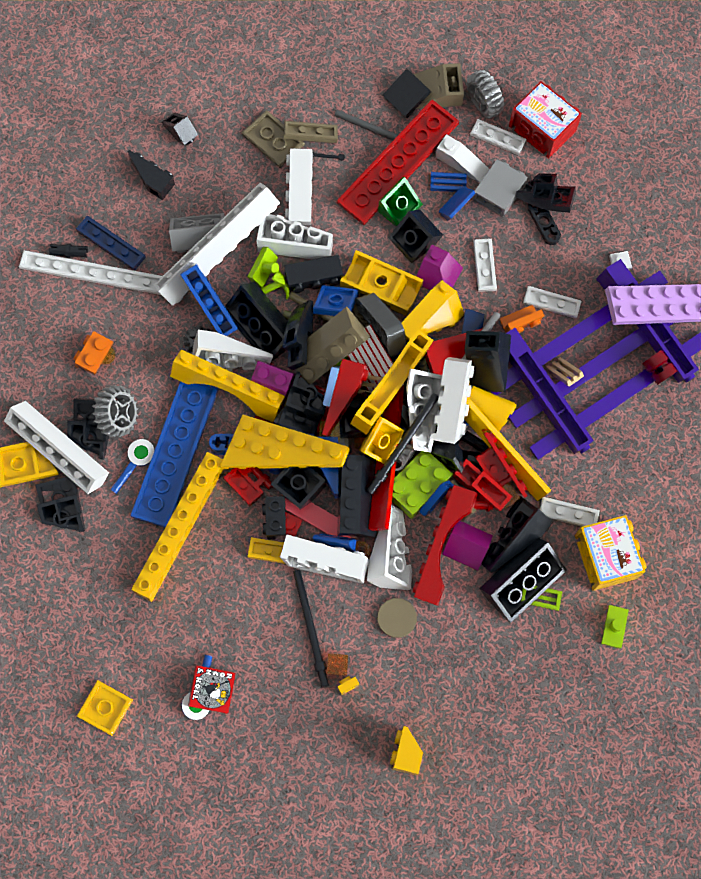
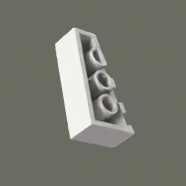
M451 357L445 359L441 387H444V391H440L438 405L441 406V410H438L435 416L434 423L438 427L437 432L432 433L431 440L455 444L462 435H465L466 424H464V416H467L469 411V405L466 404L467 397H470L471 394L469 378H472L474 373V366H471L472 360Z

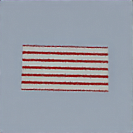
M369 325L364 329L371 337L347 356L350 361L365 364L367 370H369V375L384 377L393 365V362L372 326ZM367 379L366 381L367 383H380V381ZM366 387L369 391H374L375 389L373 387Z

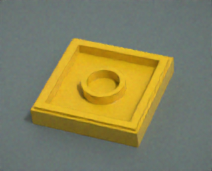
M97 680L77 717L113 736L133 699Z

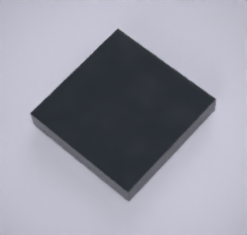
M406 68L385 91L383 96L408 118L431 91Z

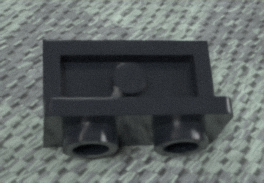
M265 497V504H262L263 516L266 515V523H263V535H266L268 540H276L275 536L286 535L285 497Z

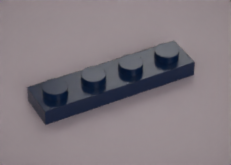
M88 215L76 228L79 234L133 271L146 258L145 254Z

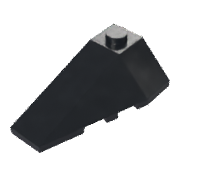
M521 496L506 515L509 518L506 527L499 528L498 542H493L490 545L481 563L491 573L541 538L554 522Z

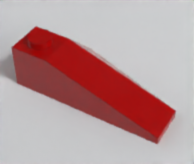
M342 359L322 435L330 436L362 387L363 381H367L369 370H367L365 364Z

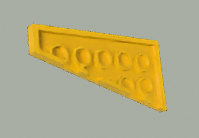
M242 415L220 467L222 469H246V467H258L259 469L306 468V466H318L319 468L343 467L350 449L338 443Z

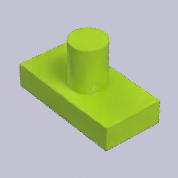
M262 247L247 276L259 288L264 287L270 273L276 274L279 271V265L276 263L278 257L269 247Z
M612 605L608 606L601 640L602 645L618 649L622 648L628 609Z

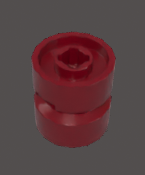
M660 350L642 363L647 372H652L651 377L657 385L677 372L674 365L667 362L668 357L663 350ZM659 366H662V368H663V371H662V372H661L660 370H658V367H659Z

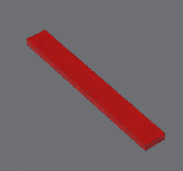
M404 385L383 412V418L400 427ZM376 460L375 474L384 465ZM396 462L388 472V477L384 483L381 482L374 494H372L369 529L372 531L389 530Z

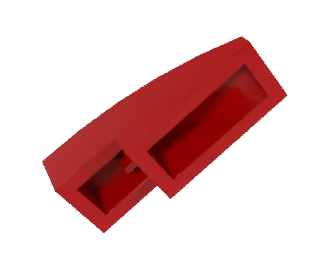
M467 459L463 461L464 470L462 472H453L452 477L468 490L476 492L478 498L499 512L513 497L487 473L481 472Z

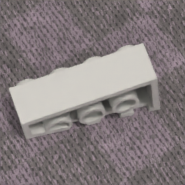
M290 149V155L287 154L286 159L287 166H290V173L286 172V184H289V191L286 190V202H289V209H285V219L291 222H300L301 225H311L312 149Z
M268 214L259 226L257 250L260 252L262 247H269L276 255L305 259L329 257L333 248V234L311 226L309 228L305 227L297 221L291 222L280 215Z
M286 535L280 556L289 567L362 584L364 583L369 564L368 558L362 552L354 551L352 553L341 547L334 548L323 543H316Z

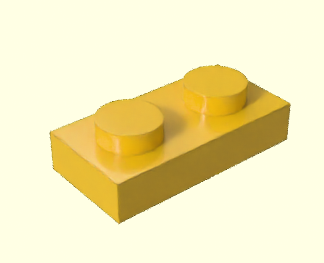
M251 537L248 558L286 564L280 558L284 542Z

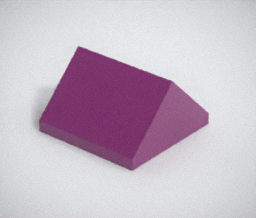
M459 521L454 526L442 555L478 571L493 535Z

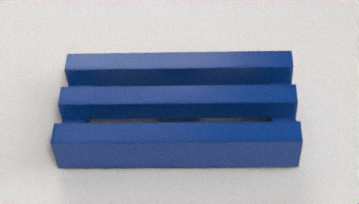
M431 172L430 191L457 192L462 186L434 184H453L466 187L467 174Z
M450 481L441 483L419 512L423 516L430 514L454 484Z

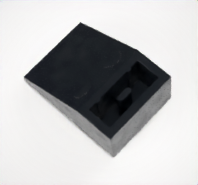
M466 331L465 356L466 360H472L471 366H474L473 377L469 378L471 387L475 386L487 392L506 393L511 344L510 334L496 331Z

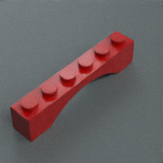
M453 485L452 489L449 488L446 495V500H448L446 508L442 507L439 518H441L440 525H436L432 536L435 537L433 545L429 544L426 551L428 559L426 563H422L419 574L422 576L419 582L416 581L413 588L415 598L439 606L445 589L440 570L443 544L453 527L472 512L478 495L476 492L457 485Z

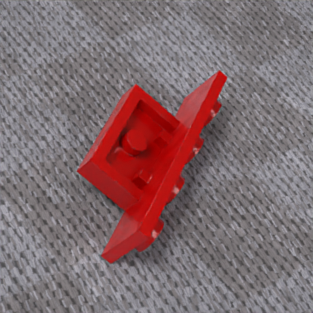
M485 429L481 430L491 446L475 457L483 471L501 487L513 480L524 498L528 497L525 492L527 490L526 485L522 479L517 480L515 476L517 474L516 469L512 463L508 465L505 461L507 455L502 448L498 449L495 445L497 439L491 431L488 433Z

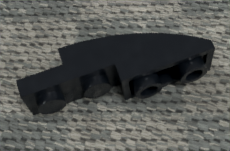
M312 300L298 305L291 313L286 324L283 348L288 351L287 368L291 370L307 365V336L313 334Z

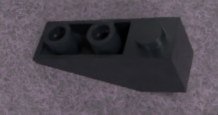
M128 150L130 161L147 191L163 200L175 185L172 173L168 170L163 171L153 161L145 160L140 153Z

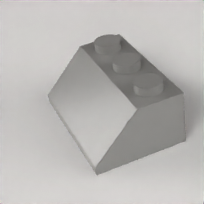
M218 213L170 218L169 233L172 251L183 253L190 250L225 217V214Z

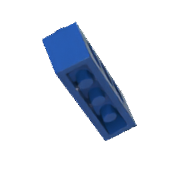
M196 263L183 271L180 275L216 331L225 336L236 331L238 326L199 265Z

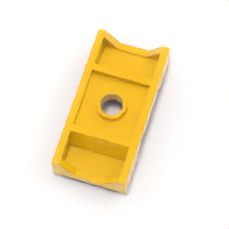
M357 250L354 253L348 271L340 280V287L358 289V292L365 295L375 293L383 303L390 306V309L405 316L408 315L423 284V279ZM379 278H384L387 283L379 285L376 281Z

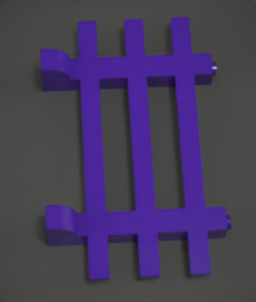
M621 259L607 267L596 278L604 290L608 286L665 285L668 283L659 270L638 284ZM607 304L534 353L530 350L517 329L513 328L506 333L511 335L509 362L513 366L508 369L506 389L522 379L534 398L515 410L508 418L513 426L518 428L544 411L556 430L529 447L537 460L564 442L574 454L578 451L582 454L591 448L589 444L594 441L585 428L653 383L652 372H647L645 369L578 415L571 409L564 396L647 341L656 353L660 350L664 351L668 357L667 362L672 363L677 369V372L673 374L677 382L680 383L684 380L687 383L696 377L693 373L699 370L691 356L701 350V332L681 345L669 328L674 323L636 324L639 329L580 367L579 370L583 372L584 377L567 386L561 381L554 384L542 365L611 321L609 305ZM659 366L658 370H660L661 372L663 371L662 366ZM491 392V393H492V394H495V395H498V394H500L501 392Z

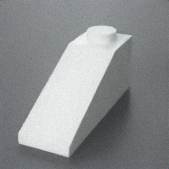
M447 134L437 147L435 158L459 172L467 174L468 177L478 183H481L490 170L461 142Z

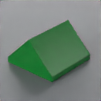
M402 177L379 201L378 212L397 227L409 211L418 210L423 204L407 179Z

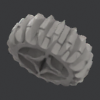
M485 70L472 73L466 82L467 91L469 92L468 96L471 98V101L485 118L499 115L504 110V98L499 89L500 87L497 85V81Z
M111 385L98 392V397L94 399L96 404L92 407L95 408L93 415H95L96 419L94 422L98 423L97 428L103 434H107L110 437H121L134 430L133 425L137 424L135 419L139 417L137 415L139 408L136 407L138 401L134 400L135 394H131L130 389Z

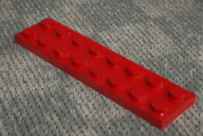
M431 100L337 200V204L361 224L365 225L378 211L379 201L402 177L408 179L439 146L446 134L449 135L459 124V120L434 100Z

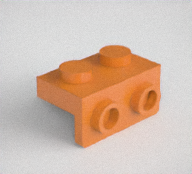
M530 305L500 318V323L505 333L513 328H516L521 333L524 331V328L529 326L533 328L541 324L540 321L543 319L544 314L542 309L536 311L534 306Z
M93 331L91 336H86L83 342L85 346L82 351L78 350L74 356L75 367H80L95 375L114 342Z

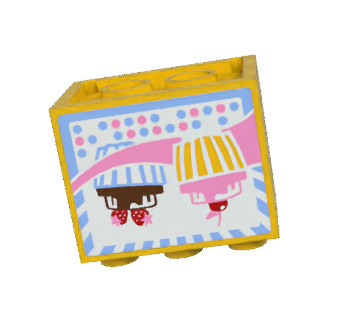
M626 515L583 526L574 535L575 539L580 538L581 540L577 542L589 582L590 584L595 583L591 587L592 591L638 579L646 572L645 560L643 557H640L638 551L640 550L639 542L637 539H634L632 533V522L628 520Z

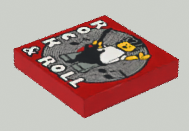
M196 665L188 707L228 714L236 673Z

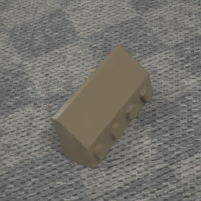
M345 307L307 338V365L297 368L296 371L302 374L301 377L311 384L371 336L350 309Z

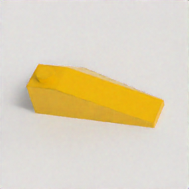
M440 281L401 323L404 327L405 339L409 341L417 329L428 335V333L433 331L439 332L444 327H452L458 323L465 313L457 291L444 281Z

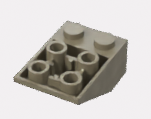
M460 63L442 64L413 74L431 91L416 109L424 108L431 100H434L441 107L462 106L464 90Z

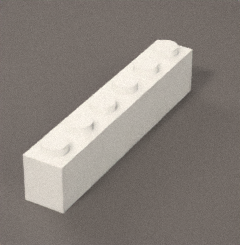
M24 401L10 407L4 422L81 489L89 494L103 485L109 472L28 402Z

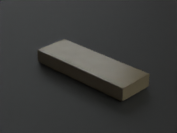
M284 121V139L337 143L338 125Z

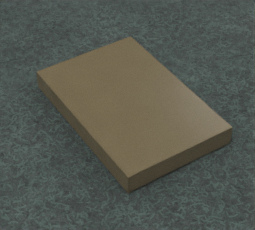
M267 110L242 132V135L279 168L286 163L287 154L290 155V149H301L305 145L301 140L284 139V125Z

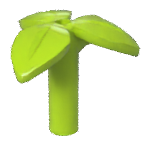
M278 271L272 277L274 282L261 288L264 294H267L282 287L285 290L286 299H288L290 290L286 278Z

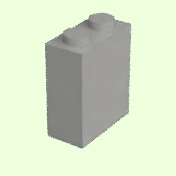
M497 159L476 188L473 200L504 217L517 198L516 191H522L528 177L523 172L510 167L506 162H501Z

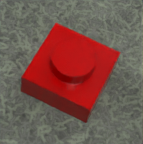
M285 512L286 535L296 537L303 519Z

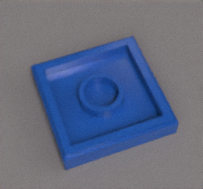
M322 285L313 307V314L335 316L345 307H348L352 312L358 297V289Z

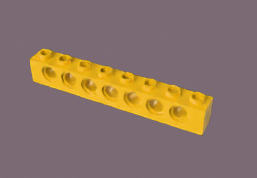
M209 452L204 456L131 590L135 594L150 602L153 601L224 470L220 467L223 459Z

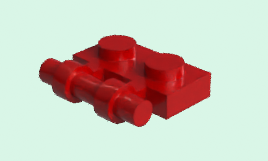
M246 467L244 470L233 468L223 477L249 507L264 494L260 489L261 486L264 485L268 490L272 488V482L269 480L270 477L266 473L263 474L258 467ZM250 473H253L258 478L256 482L248 476Z

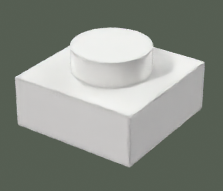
M628 251L609 255L611 265L621 259L628 270L632 269Z

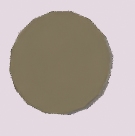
M393 598L387 600L380 607L377 622L380 629L386 635L392 638H402L413 631L417 623V614L409 601L402 598Z

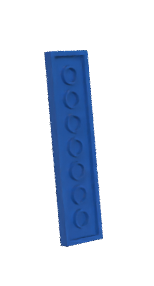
M180 381L130 515L132 518L164 528L168 524L178 504L217 396L218 387L206 384H185Z

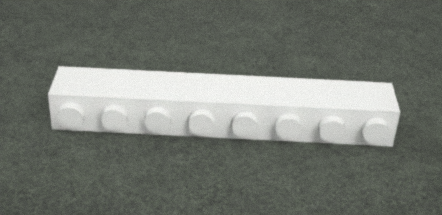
M259 183L153 286L172 306L175 303H179L190 290L180 274L197 263L204 275L207 276L215 265L222 262L226 254L233 251L242 239L249 236L251 230L259 226L268 214L276 210L280 202L266 186Z

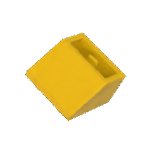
M403 726L396 733L394 744H398L399 747L397 751L392 752L390 764L393 765L392 770L418 775L423 752L408 727Z

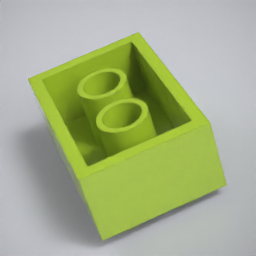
M421 451L394 478L392 502L412 520L441 483L452 479L453 473L430 452Z

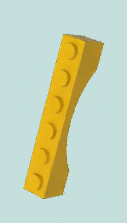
M417 329L389 371L354 415L350 423L364 434H368L407 380L410 369H415L428 351L433 339Z
M180 350L172 364L170 377L185 384H206L223 389L242 400L257 416L274 423L273 421L282 409L284 395L184 350Z

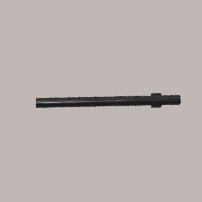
M432 394L381 470L376 472L374 480L367 489L368 492L374 494L381 482L384 483L388 477V472L438 401L439 396L437 394Z
M301 570L293 571L315 659L314 668L315 672H318L321 688L329 686L325 671L327 666L322 658Z

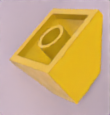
M380 416L363 441L359 451L385 464L405 430Z

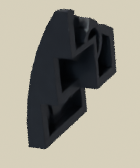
M539 173L533 180L526 183V187L522 191H516V197L542 209L570 213L576 187L558 186L557 174Z
M297 371L277 425L305 434H314L315 436L319 421L324 416L326 406L323 405L324 395L318 392L312 383H307L301 377L302 374Z
M74 398L73 418L67 420V437L75 444H79L84 450L97 454L99 459L104 460L109 436L103 434L97 428L98 423L94 422L96 419L95 415H93L95 408L92 406L96 402L94 399Z
M67 476L35 485L40 504H37L42 524L72 529L78 532L85 531L76 483ZM42 491H54L51 501L44 502ZM55 494H62L64 496L54 500Z

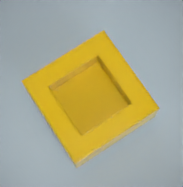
M348 676L339 681L340 685L337 688L340 694L343 695L359 686V682L356 677L351 679Z

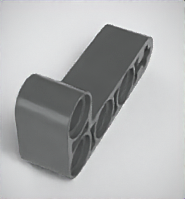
M375 293L357 298L356 307L359 313L380 336L381 343L389 357L392 358L400 355L406 346L405 331L401 322Z

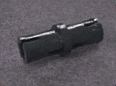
M70 243L66 245L50 244L49 254L52 256L87 258L88 246H74Z

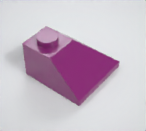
M431 245L416 277L423 279L422 287L430 291L440 281H444L453 288L463 267L449 252Z

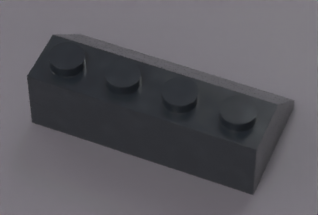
M255 282L241 284L225 305V308L238 326V330L252 347L273 354L272 362L287 351L283 348V338L288 321Z
M347 455L343 467H340L337 536L377 538V531L369 529L372 494L367 491L374 480L376 459L362 455Z
M539 538L509 560L479 589L495 609L511 623L564 574L567 569L550 544ZM522 588H524V589L526 590V595H525V600H524V601H521V600H522V594H523Z

